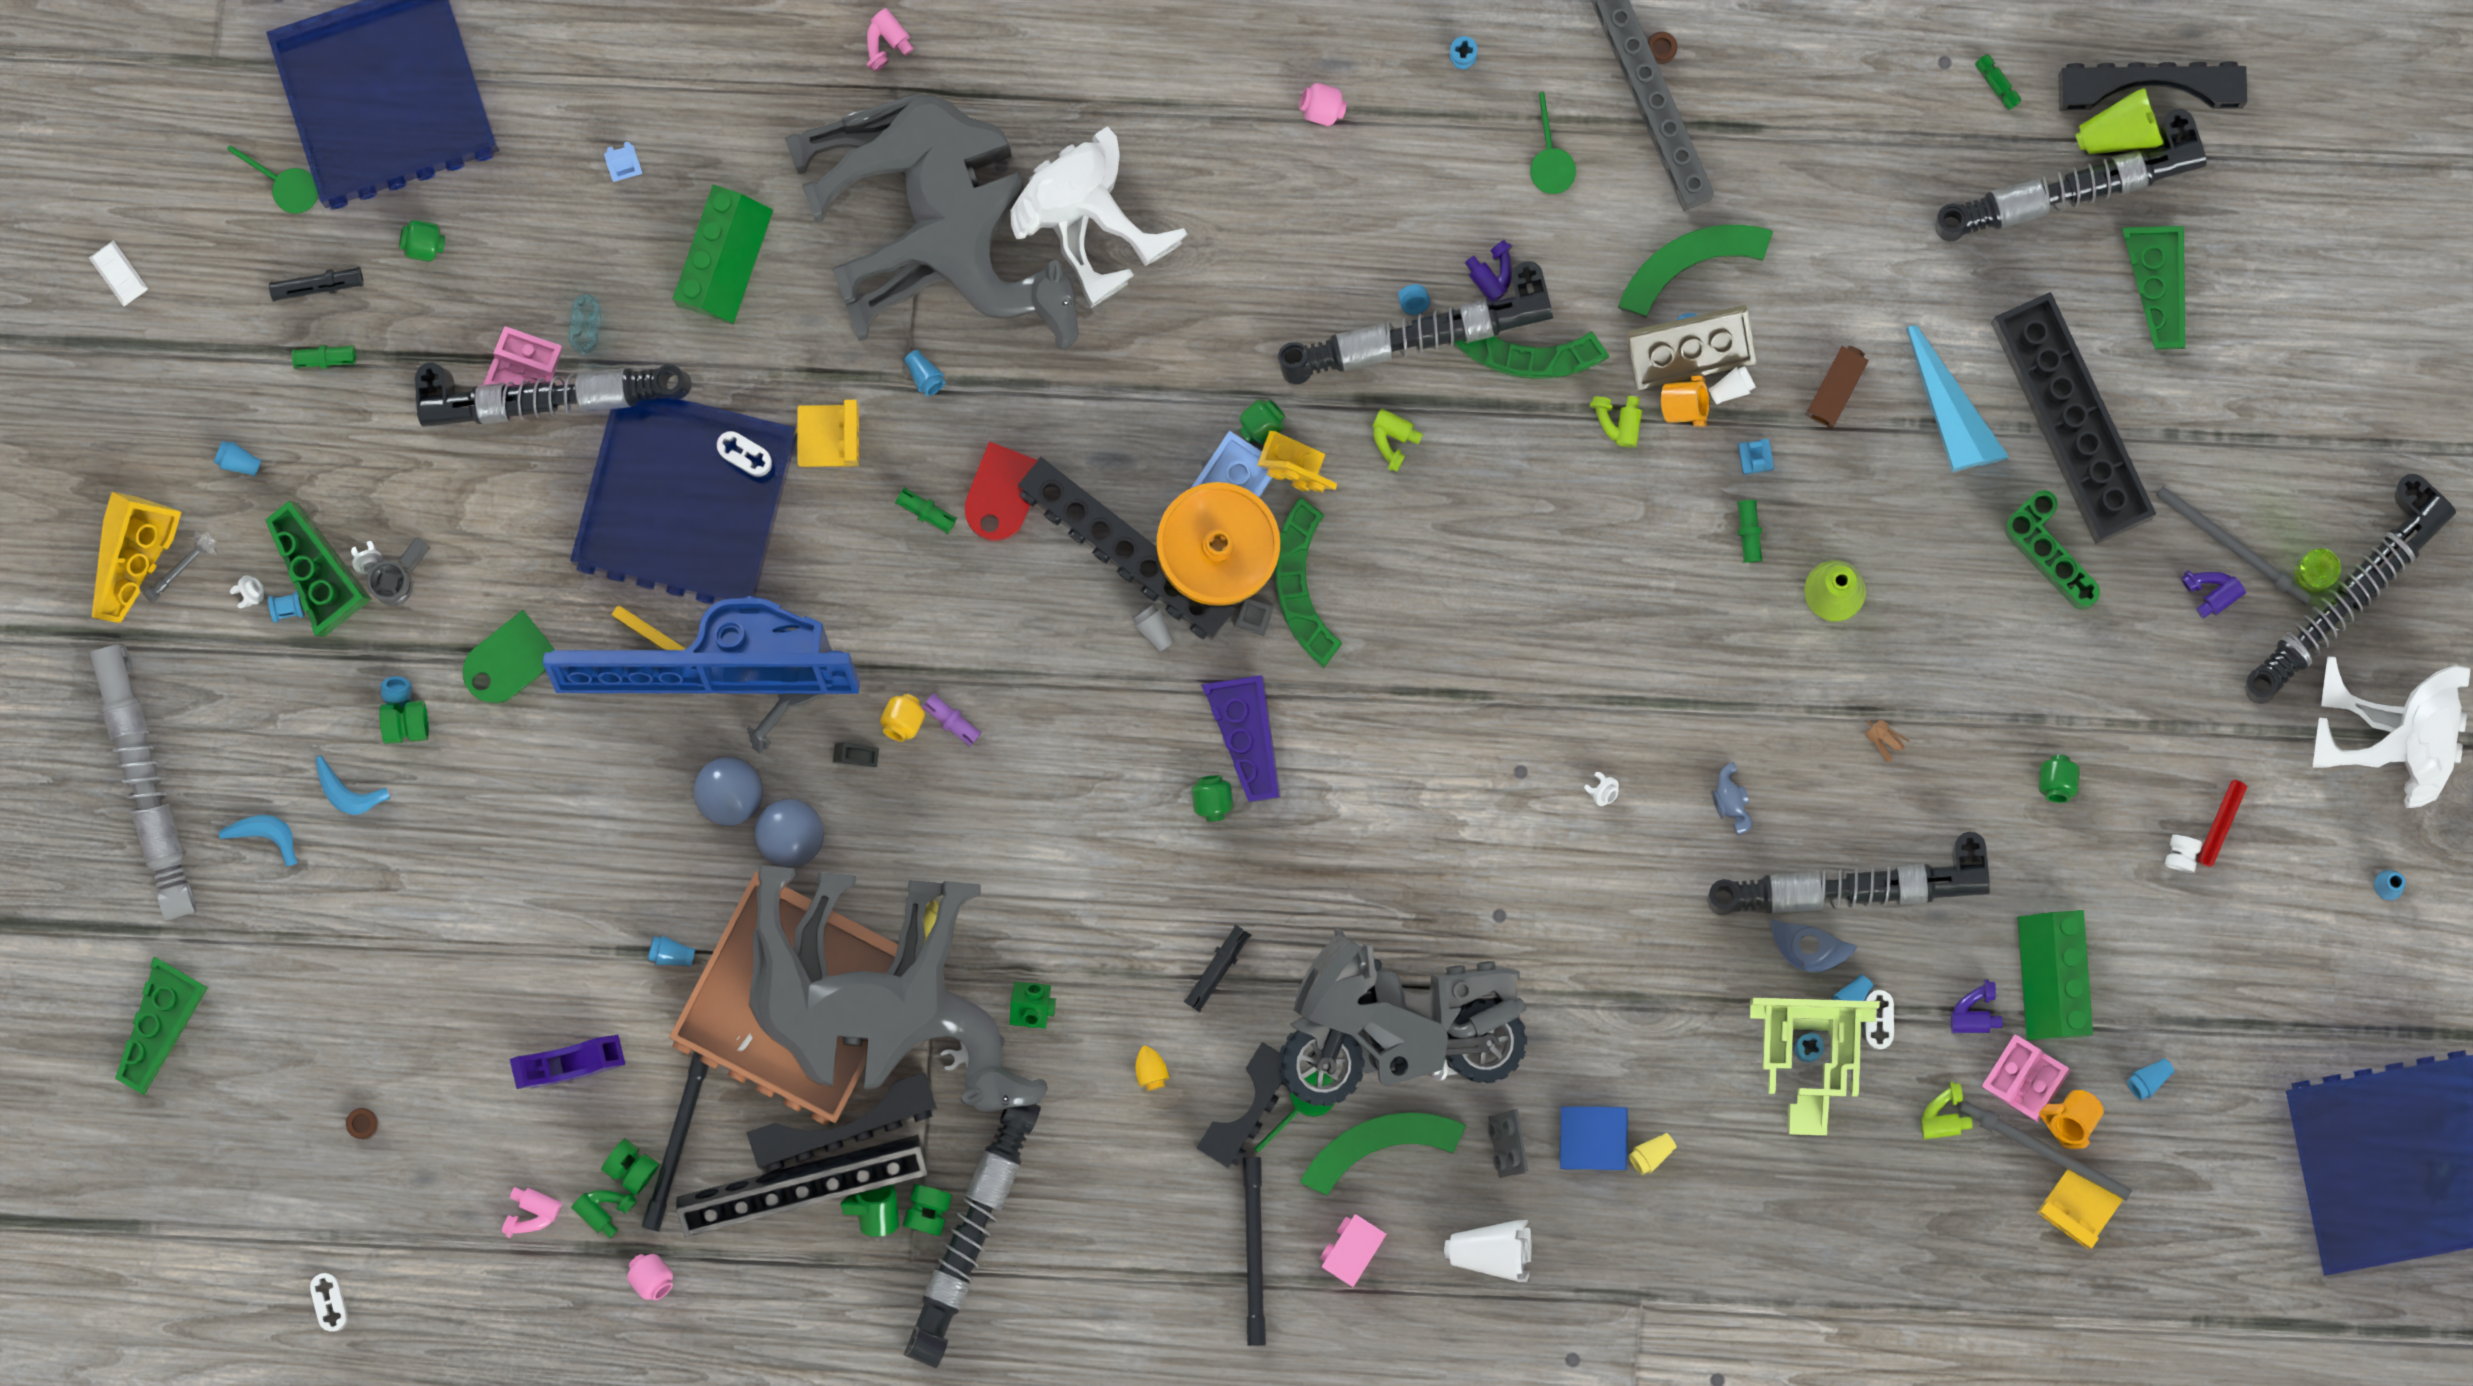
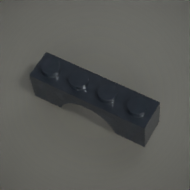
M1263 1042L1260 1044L1246 1067V1071L1252 1078L1255 1086V1097L1251 1108L1238 1120L1228 1123L1213 1121L1196 1148L1198 1151L1227 1169L1230 1168L1231 1164L1238 1166L1247 1151L1242 1148L1248 1137L1254 1140L1263 1125L1259 1122V1119L1264 1111L1271 1113L1280 1098L1275 1093L1281 1084L1286 1086L1281 1079V1069L1278 1066V1060L1281 1059L1280 1052Z

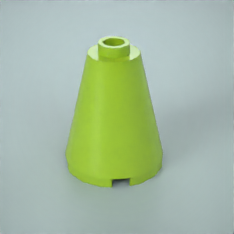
M2145 88L2136 90L2079 125L2080 132L2075 133L2080 150L2087 149L2089 155L2156 148L2164 144Z
M1839 560L1826 561L1816 566L1808 575L1804 587L1805 601L1810 610L1819 617L1831 622L1845 621L1854 616L1862 607L1866 597L1865 581L1861 573L1851 564Z

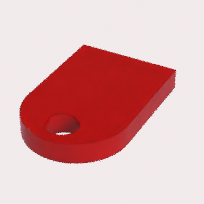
M989 441L965 501V517L969 527L975 534L989 541H1002L1012 537L1021 529L1030 505L1019 497L1021 491L1018 490V484L1037 462V459ZM987 516H994L999 521L998 528L993 532H986L981 528V522Z

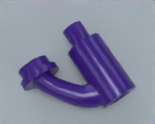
M1505 240L1499 242L1490 250L1493 254L1492 258L1500 260V276L1498 278L1486 262L1481 264L1475 256H1472L1465 262L1471 271L1469 277L1483 295L1493 301H1498L1508 292L1507 289L1512 279L1509 250L1513 246Z
M2187 570L2184 572V576L2181 577L2182 583L2191 593L2195 590L2199 591L2201 589L2200 584L2202 583L2219 585L2218 588L2203 598L2205 603L2196 609L2203 619L2211 613L2214 615L2219 614L2246 594L2240 581L2236 577H2231L2225 573L2202 572L2192 574Z
M1984 979L1983 986L1968 993L1956 1004L1954 1011L1951 1012V1033H1990V1028H2002V1016H1990L1989 1011H1969V1008L1982 998H1984L1985 1003H1989V1000H1995V982H1989V979Z

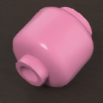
M1314 83L1310 88L1306 87L1300 99L1299 110L1303 111V116L1307 121L1331 126L1337 118H1343L1347 102L1342 101L1343 96L1340 89L1321 83Z
M640 1254L630 1262L627 1281L642 1299H653L656 1301L663 1298L672 1289L673 1272L658 1255L649 1254L644 1256Z

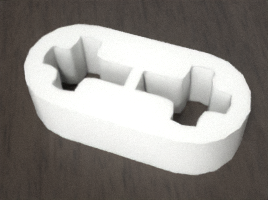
M733 431L723 433L718 438L717 450L728 462L756 477L763 476L770 471L772 459L764 448ZM733 439H736L737 447L743 450V452L739 454L731 450L729 454L725 453L726 447L724 442H732ZM747 454L755 458L760 454L763 455L764 467L757 466L756 469H752L753 464L746 458Z
M1877 990L1870 993L1865 1001H1875L1877 996H1881L1882 1001L1887 1002L1888 1006L1882 1009V1018H1877L1876 1010V1022H1864L1865 1041L1868 1046L1876 1050H1882L1888 1047L1894 1038V1003L1889 993ZM1877 1022H1882V1032L1888 1034V1038L1883 1039L1882 1044H1877V1040L1871 1038V1033L1877 1030Z
M321 1273L315 1276L310 1284L317 1319L324 1330L336 1332L343 1329L348 1321V1313L341 1285L334 1275ZM324 1278L326 1282L333 1283V1288L329 1289L330 1300L328 1301L324 1292H318L317 1287L322 1285V1279ZM330 1304H332L335 1313L341 1314V1318L336 1320L337 1325L334 1327L331 1322L325 1321V1317L330 1314L328 1308Z

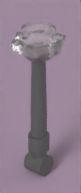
M195 531V548L163 578L160 577L153 587L150 586L143 592V595L150 603L155 602L160 597L159 593L164 592L169 587V584L200 553L211 555L217 553L215 546L218 543L207 531H204L202 534Z

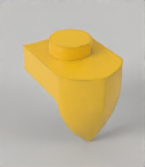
M1146 1045L1142 1046L1135 1065L1139 1087L1146 1086L1147 1091L1165 1087L1164 1081L1170 1080L1162 1057L1152 1048Z

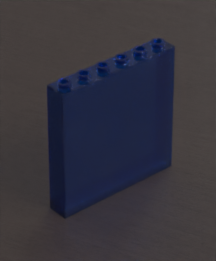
M361 0L266 32L320 201L325 208L330 207L331 210L340 209L347 206L350 200L356 198L367 200L377 196V191L389 188L390 191L398 190L405 187L408 181L417 178L418 181L428 180L436 176L435 172L444 169L455 171L463 168L465 162L474 159L477 162L486 161L494 157L493 153L500 151L451 0Z
M657 398L654 400L638 401L635 406L610 409L570 561L573 565L577 566V571L585 574L594 575L596 570L607 573L606 578L610 580L624 582L625 578L636 580V586L654 590L656 585L666 588V593L670 595L684 597V593L696 595V601L713 605L714 600L721 601L747 596L755 597L797 440L796 427L683 399ZM733 431L764 448L772 459L770 471L763 476L756 477L728 462L717 450L718 438L723 433ZM733 439L732 442H724L726 447L725 453L727 454L731 450L741 454L743 450L737 447L736 439ZM747 454L746 458L753 464L752 469H756L757 466L764 467L763 455L760 454L755 458Z
M2466 1050L2447 1053V1060L2435 1061L2434 1056L2416 1059V1066L2404 1068L2403 1062L2384 1065V1072L2374 1074L2372 1068L2353 1071V1078L2343 1080L2341 1074L2322 1077V1084L2312 1086L2310 1080L2291 1083V1090H2286L2324 1276L2473 1248V1055H2467Z

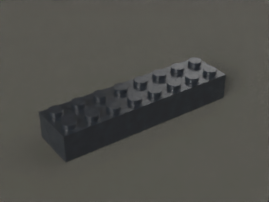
M2052 293L2044 294L1995 316L1991 325L2095 544L2152 520L2156 515L2153 505Z

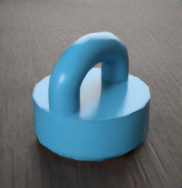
M1412 284L1398 292L1401 309L1409 315L1421 314L1430 305L1428 291L1422 285Z
M394 676L385 679L381 683V697L386 704L398 703L401 707H404L406 702L411 701L412 684L406 678Z

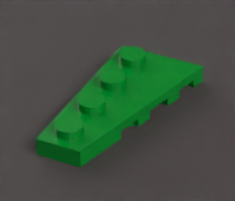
M2184 226L2122 228L2154 350L2186 349Z
M153 957L150 966L152 971L148 982H145L139 1012L135 1014L133 1020L134 1028L130 1040H127L115 1078L142 1095L146 1094L208 989L207 986L156 957Z

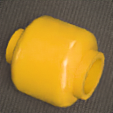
M904 694L903 697L894 696L888 701L880 717L883 733L899 742H904L905 739H912L916 736L925 718V712L916 697L909 694Z

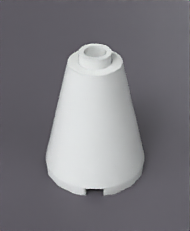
M1520 1219L1454 1233L1451 1235L1450 1240L1445 1241V1258L1450 1259V1263L1453 1266L1517 1282H1527L1530 1271H1524L1525 1263L1531 1262L1532 1252L1530 1228H1525L1528 1220Z

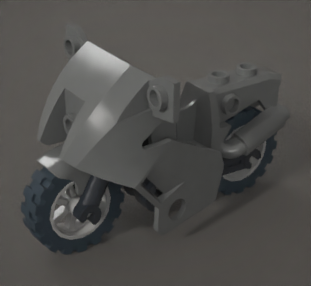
M1334 929L1335 937L1331 938L1329 944L1314 960L1301 983L1293 1011L1303 1017L1290 1023L1297 1031L1291 1032L1286 1038L1285 1046L1282 1045L1280 1049L1281 1059L1278 1060V1066L1281 1069L1280 1076L1287 1089L1300 1100L1315 1106H1331L1332 1103L1344 1101L1349 1093L1353 1094L1357 1089L1355 1086L1358 1081L1361 1082L1363 1073L1378 1071L1380 1083L1389 1086L1443 1070L1445 1059L1454 1071L1471 1081L1494 1083L1495 1080H1503L1509 1076L1508 1074L1511 1071H1515L1519 1067L1518 1063L1520 1059L1524 1058L1526 1053L1524 1051V1047L1527 1045V1036L1524 1033L1526 1029L1523 1022L1519 1019V1013L1526 1011V1006L1521 998L1517 999L1516 980L1520 979V971L1514 968L1495 966V961L1477 963V969L1465 970L1464 965L1446 967L1447 973L1431 974L1430 991L1424 994H1413L1402 988L1401 980L1395 972L1387 968H1381V961L1374 959L1373 946L1371 944H1363L1362 947L1346 939L1342 929ZM1491 992L1496 995L1491 999L1479 998ZM1503 1027L1505 1035L1495 1036L1492 1034L1495 1028ZM1500 1041H1505V1046L1500 1053L1494 1046L1499 1045ZM1309 1045L1313 1046V1051L1307 1056L1303 1055L1304 1050ZM1341 1051L1343 1057H1342V1058H1337L1338 1055H1339V1052ZM1491 1051L1497 1058L1485 1063L1486 1053ZM1472 1053H1479V1062L1476 1063L1467 1056ZM1300 1059L1312 1065L1302 1073L1300 1071ZM1343 1063V1069L1339 1076L1335 1074L1337 1064ZM1318 1070L1316 1086L1304 1079ZM1328 1073L1334 1081L1322 1086L1323 1074Z

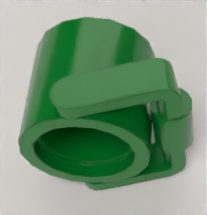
M894 1184L849 1195L840 1203L843 1215H858L859 1229L867 1236L879 1237L889 1235L899 1227V1214Z

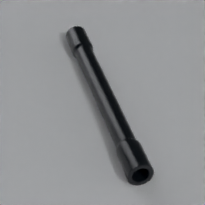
M695 1051L689 1066L687 1082L654 1192L649 1200L641 1226L657 1232L660 1231L667 1208V1199L700 1089L709 1068L708 1065L700 1061L702 1055Z
M1244 1157L1243 1185L1245 1187L1248 1292L1247 1346L1266 1345V1325L1263 1307L1261 1226L1262 1162L1261 1157Z

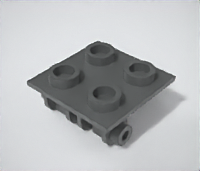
M1518 1109L1489 1116L1488 1134L1491 1140H1493L1495 1152L1493 1163L1498 1171L1499 1178L1525 1174L1528 1171Z

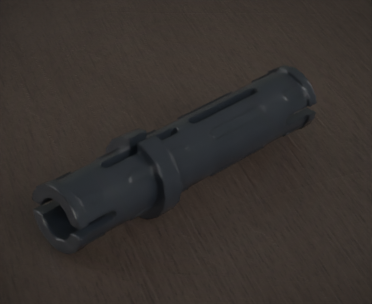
M361 267L336 272L333 269H329L324 274L269 282V291L272 301L275 302L276 300L328 291L330 294H335L340 289L362 287L364 279Z
M1234 925L1233 930L1221 948L1217 947L1214 951L1217 954L1187 999L1184 1000V1003L1199 1013L1202 1011L1201 1009L1231 964L1235 965L1238 961L1236 957L1247 940L1252 936L1251 934L1244 931L1238 925Z

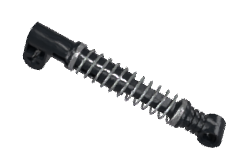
M2408 474L2401 478L2395 491V500L2409 517L2397 529H2391L2384 535V539H2380L2381 545L2377 549L2371 548L2373 553L2369 557L2363 556L2364 562L2360 566L2355 564L2356 570L2352 574L2346 573L2347 579L2344 582L2338 581L2339 587L2337 592L2339 595L2335 591L2329 590V593L2334 598L2331 603L2321 598V602L2326 607L2323 611H2320L2317 607H2312L2317 615L2314 620L2308 615H2304V619L2309 624L2306 628L2298 623L2295 624L2296 628L2301 632L2297 637L2291 632H2287V636H2282L2283 638H2280L2277 642L2275 654L2272 653L2269 656L2270 659L2267 658L2264 664H2261L2249 674L2245 685V692L2251 701L2258 704L2269 702L2284 686L2283 683L2289 681L2288 677L2291 678L2294 676V672L2305 670L2312 664L2311 655L2320 656L2319 646L2328 648V638L2337 639L2336 630L2345 631V622H2354L2353 613L2362 614L2363 606H2370L2371 598L2379 597L2380 589H2387L2388 581L2396 580V573L2404 572L2406 563H2414L2419 556V550L2456 514L2453 505L2427 480L2417 474ZM2413 488L2417 490L2416 495L2412 494L2410 497L2406 495L2407 490L2411 491ZM2426 494L2429 498L2418 509L2415 508L2416 500H2420ZM2416 530L2417 533L2405 543L2404 541ZM2392 554L2393 557L2388 560L2387 558ZM2384 563L2385 565L2380 569L2379 566ZM2349 612L2352 620H2348L2344 616ZM2341 620L2344 628H2339L2335 625ZM2332 629L2335 637H2331L2327 633ZM2324 637L2327 645H2322L2318 642ZM2315 646L2317 648L2318 654H2315L2310 650ZM2259 679L2268 682L2270 689L2266 692H2259L2254 688L2253 682Z

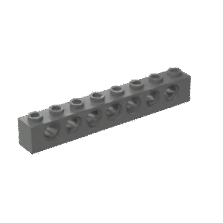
M1590 0L1683 211L1685 212L1711 201L1714 195L1712 186L1630 1Z

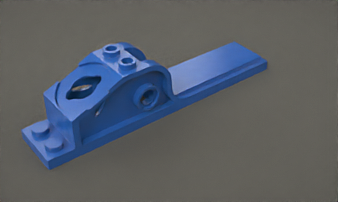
M754 596L725 599L713 604L701 618L699 633L695 642L685 650H552V653H544L543 657L544 668L556 693L859 694L860 681L850 653L837 650L832 651L821 622L804 616V618L780 609L781 605ZM787 628H797V629L791 631V630H789V629H787Z

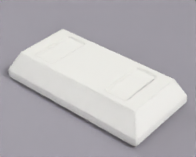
M114 240L89 257L123 307L148 290L146 284Z

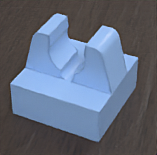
M625 142L624 148L614 150L612 146L608 147L607 153H604L613 182L642 174L634 145Z

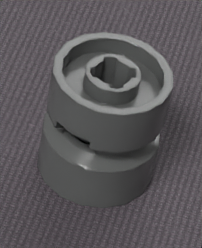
M382 561L375 564L368 573L367 584L369 590L380 602L388 606H397L409 599L413 591V582L411 576L400 564L394 561Z

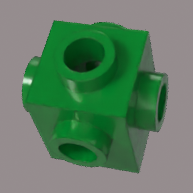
M1014 981L1009 1025L1046 1029L1048 1016L1054 1017L1056 998H1050L1051 985Z

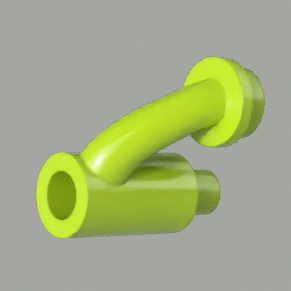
M1595 396L1593 401L1590 402L1589 407L1595 409L1606 435L1615 441L1618 446L1636 448L1642 410L1638 409L1640 398L1627 396L1626 407H1621L1619 424L1616 427L1607 412L1612 411L1613 408L1611 399Z
M1381 408L1372 426L1374 428V440L1383 457L1389 463L1387 470L1391 471L1393 469L1398 472L1406 455L1402 454L1399 449L1395 453L1393 452L1388 443L1387 435L1403 443L1409 440L1419 445L1424 434L1413 429L1415 424Z
M1949 1082V1088L1933 1099L1926 1107L1923 1117L1920 1118L1923 1140L1961 1135V1130L1973 1129L1971 1116L1959 1118L1958 1113L1938 1116V1112L1949 1101H1951L1952 1105H1957V1102H1963L1960 1083L1954 1084V1082Z

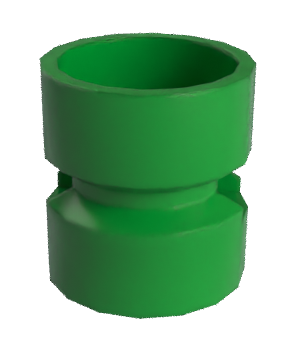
M424 700L406 702L404 707H401L398 703L380 705V729L385 745L402 743L404 738H408L411 742L429 739L428 713Z
M624 1138L608 1156L601 1167V1171L613 1180L621 1179L622 1186L637 1196L650 1182L660 1164L647 1154L640 1155L639 1148ZM628 1161L633 1163L628 1170L624 1168Z
M914 1184L910 1196L913 1206L906 1210L902 1226L941 1237L946 1221L942 1214L949 1210L953 1194ZM923 1208L933 1210L930 1218L921 1216Z

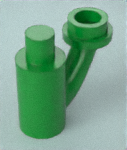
M594 1190L581 1195L571 1206V1209L597 1234L602 1231L611 1239L618 1232V1229L611 1223L613 1218L599 1203L609 1202L618 1204L616 1209L626 1214L635 1206L638 1200L632 1193L625 1195L609 1190Z

